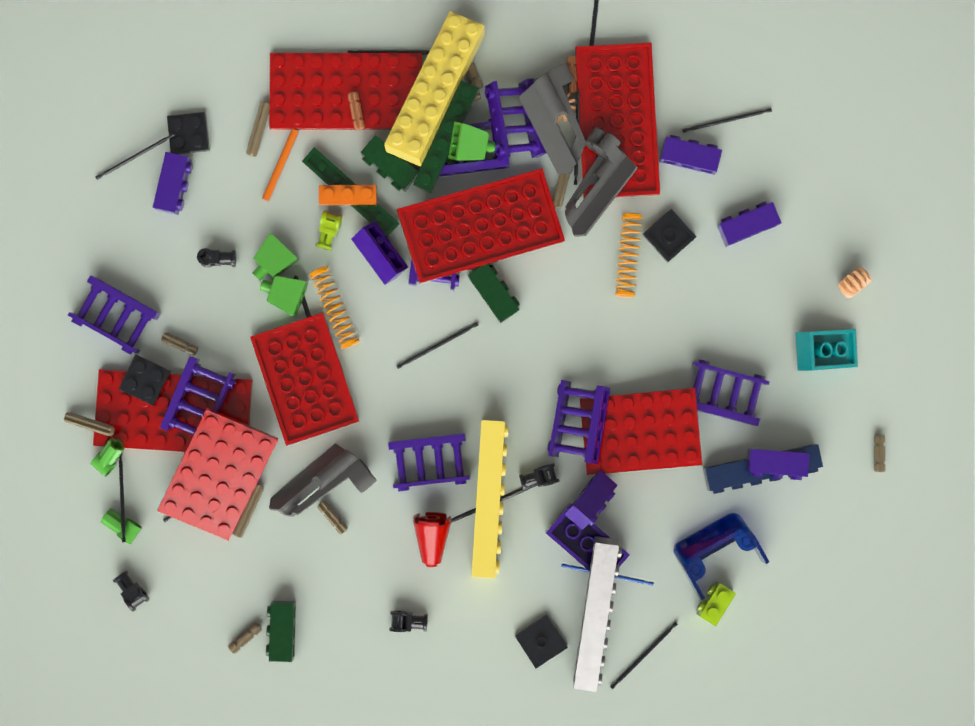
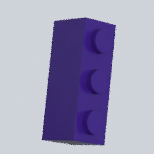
M670 135L664 139L659 162L715 175L718 170L722 150L718 149L717 145L707 144V146L700 145L699 141L689 139L687 142L681 140L679 136Z
M165 152L152 208L179 215V211L183 210L184 200L182 198L184 192H187L189 185L187 177L193 169V163H191L189 157Z
M765 201L756 205L757 209L750 211L748 208L738 212V217L732 219L731 216L721 219V223L717 227L725 247L780 225L782 222L774 203L767 204Z
M375 221L364 226L351 238L384 285L395 280L409 268Z
M748 449L746 472H752L751 476L763 477V473L771 474V478L783 479V475H790L792 480H802V477H808L810 453Z
M600 470L588 482L565 515L581 529H584L587 525L592 526L598 519L596 514H600L607 506L605 502H609L616 494L613 491L617 484Z

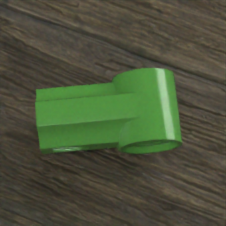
M110 439L103 450L94 457L90 465L106 477L115 468L116 460L125 449L123 443L119 439Z
M110 508L102 517L101 523L117 533V536L122 540L121 515ZM125 518L126 543L132 544L142 527L133 520Z

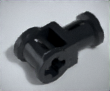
M203 248L197 253V260L206 268L221 265L236 267V250L220 252L219 250ZM206 254H208L211 257V259H208L207 262H205L202 259L203 257H206Z
M555 463L539 467L530 474H520L519 478L523 491L537 485L538 487H545L559 483L560 480L557 479L554 470Z
M127 570L112 580L123 591L120 595L132 612L144 601L148 602L150 600L145 590L137 582H132Z
M390 611L392 623L389 631L411 632L412 629H422L424 632H427L428 614L415 616L411 612Z

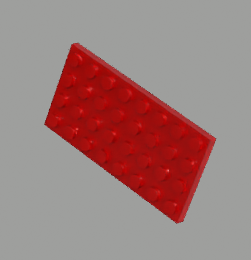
M652 43L575 47L577 87L580 93L579 127L584 139L589 136L595 127H598L605 133L612 134L621 142L618 147L638 167L615 198L660 195ZM586 145L581 154L582 180L599 156ZM594 184L589 185L583 193V199L594 187Z
M270 53L269 129L355 130L348 94L357 92L359 96L358 102H360L363 115L362 120L365 128L361 130H391L422 68V53Z
M543 168L397 209L419 284L565 241Z
M99 369L95 420L114 426L115 431L112 436L94 432L93 446L105 447L107 442L113 438L119 439L123 443L124 448L186 451L193 434L176 427L174 429L171 428V431L160 428L182 375L170 374L155 406L119 389L127 371ZM193 376L191 380L194 385L220 395L224 384L205 376ZM236 379L234 388L228 391L220 413L249 425L253 380ZM191 391L189 393L186 392L184 397L187 403L204 410L206 407L214 410L217 403ZM183 409L182 411L179 410L176 416L178 420L196 428L201 419L200 416Z

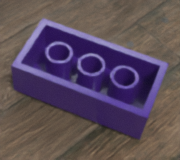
M569 503L545 533L580 564L590 569L595 536L610 537L595 524L592 526L587 525L584 529L577 526L565 515L572 505ZM623 548L621 558H617L616 565H619V567L630 555Z

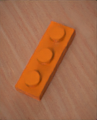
M319 185V205H377V185Z

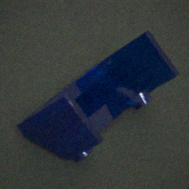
M729 513L680 540L673 547V553L696 595L701 600L705 599L696 581L701 579L706 572L702 560L727 545L736 542L738 547L744 551L754 549L761 562L769 563L757 538L743 518L737 513Z

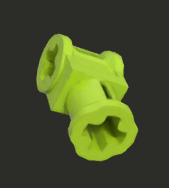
M326 210L323 211L319 228L321 234L318 243L315 245L316 247L332 251L333 237H337L343 215L337 216L328 213Z

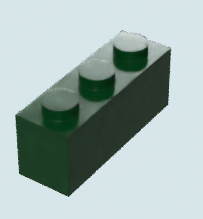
M375 135L361 151L362 160L368 166L373 164L378 169L376 172L382 178L388 177L392 181L391 185L396 190L400 191L402 189L406 192L415 181L419 172L404 159L386 152L385 143Z
M486 264L470 273L468 278L501 324L520 310L518 308L520 303L515 296L511 297L508 294L509 287L504 280L499 281L496 276L498 272L492 264L490 266Z
M272 601L271 606L267 607V617H270V625H267L266 636L269 637V644L266 645V656H269V662H293L295 655L296 601Z

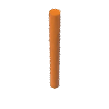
M291 130L262 199L270 200L299 131Z

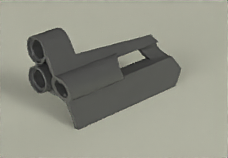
M567 63L535 79L534 84L518 97L557 174H571L586 145L584 136L562 87L575 80ZM560 115L567 117L576 135L571 148L557 123Z
M598 127L592 130L585 141L586 146L599 156L565 206V216L575 237L586 236L638 169L618 147L621 142L612 134L605 133ZM594 184V187L576 208L575 204L589 185Z
M335 443L270 498L269 509L279 511L285 516L293 517L302 513L348 478L361 493L365 492L377 480L361 459L358 460L350 451L343 449ZM319 487V489L314 494H312L302 504L298 505L302 500H304L308 495H310L315 489Z

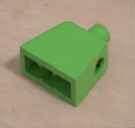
M454 122L448 158L458 161L484 160L486 152H494L495 142L488 140L489 133L464 123Z
M270 233L253 258L259 266L252 274L260 281L267 273L275 278V276H279L297 263L299 259Z
M275 276L273 283L263 279L260 291L269 293L267 302L297 317L309 282Z

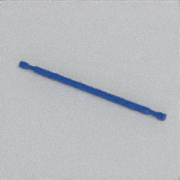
M562 563L561 567L571 568L573 570L588 573L590 572V569L573 565L570 566ZM614 576V578L632 581L636 583L648 584L651 586H653L654 582L651 581L648 582L627 576Z

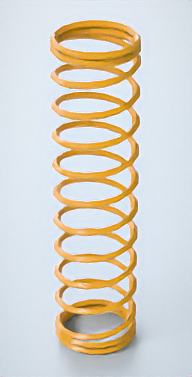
M623 213L622 220L629 224L621 226L622 229L627 231L620 233V235L628 239L620 240V243L626 247L619 248V251L626 254L619 255L618 258L627 262L617 264L619 267L624 268L623 270H618L617 273L626 277L617 278L616 281L626 285L616 286L615 288L620 291H616L615 295L635 297V292L617 287L636 286V284L619 281V279H636V276L625 275L619 272L637 271V269L624 267L620 264L639 263L638 261L621 258L622 256H638L639 254L626 252L621 249L640 248L639 246L622 243V241H640V239L622 234L641 233V231L627 229L623 226L642 225L641 223L624 220L625 218L639 220L642 219V215Z
M324 266L310 272L309 275L312 277L311 280H319L315 283L314 287H322L318 290L317 294H325L321 297L320 301H328L324 304L323 308H332L326 313V315H335L329 321H339L333 326V329L343 328L336 333V336L346 335L339 340V343H344L340 346L341 349H345L360 342V338L356 337L342 341L356 332V330L339 334L341 331L352 326L353 323L334 328L341 322L349 319L350 316L331 321L338 315L346 312L347 309L328 314L333 309L344 304V302L325 307L330 302L341 297V295L322 300L327 295L338 290L336 288L319 293L334 283L333 281L316 286L319 282L331 276L330 274L313 279L315 276L329 270L328 266Z

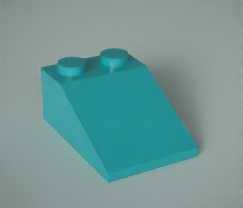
M856 329L795 333L798 371L858 367Z

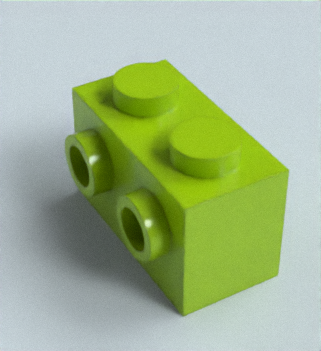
M717 581L708 589V595L705 600L700 602L697 607L698 612L696 613L715 627L736 595L735 592Z

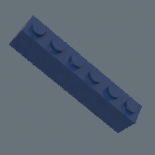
M818 444L784 450L786 452L810 453L808 474L818 472V468L823 467ZM747 459L703 468L707 490L713 491V494L725 492L724 488L732 487V490L740 489L746 483L754 486L762 484V480L769 479L770 482L781 479L771 478V474L763 473V477L751 476L752 472H746Z

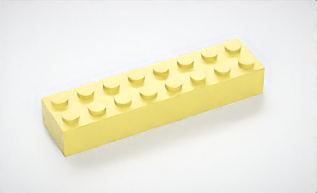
M449 11L384 144L386 152L420 167L422 166L461 81L464 80L485 36V25Z
M481 421L471 577L495 578V573L499 574L500 560H496V554L501 552V541H497L498 534L502 535V522H499V515H503L504 504L500 502V495L504 496L505 483H501V476H505L506 464H502L503 457H507V445L503 444L504 437H508V426L505 425L504 421Z

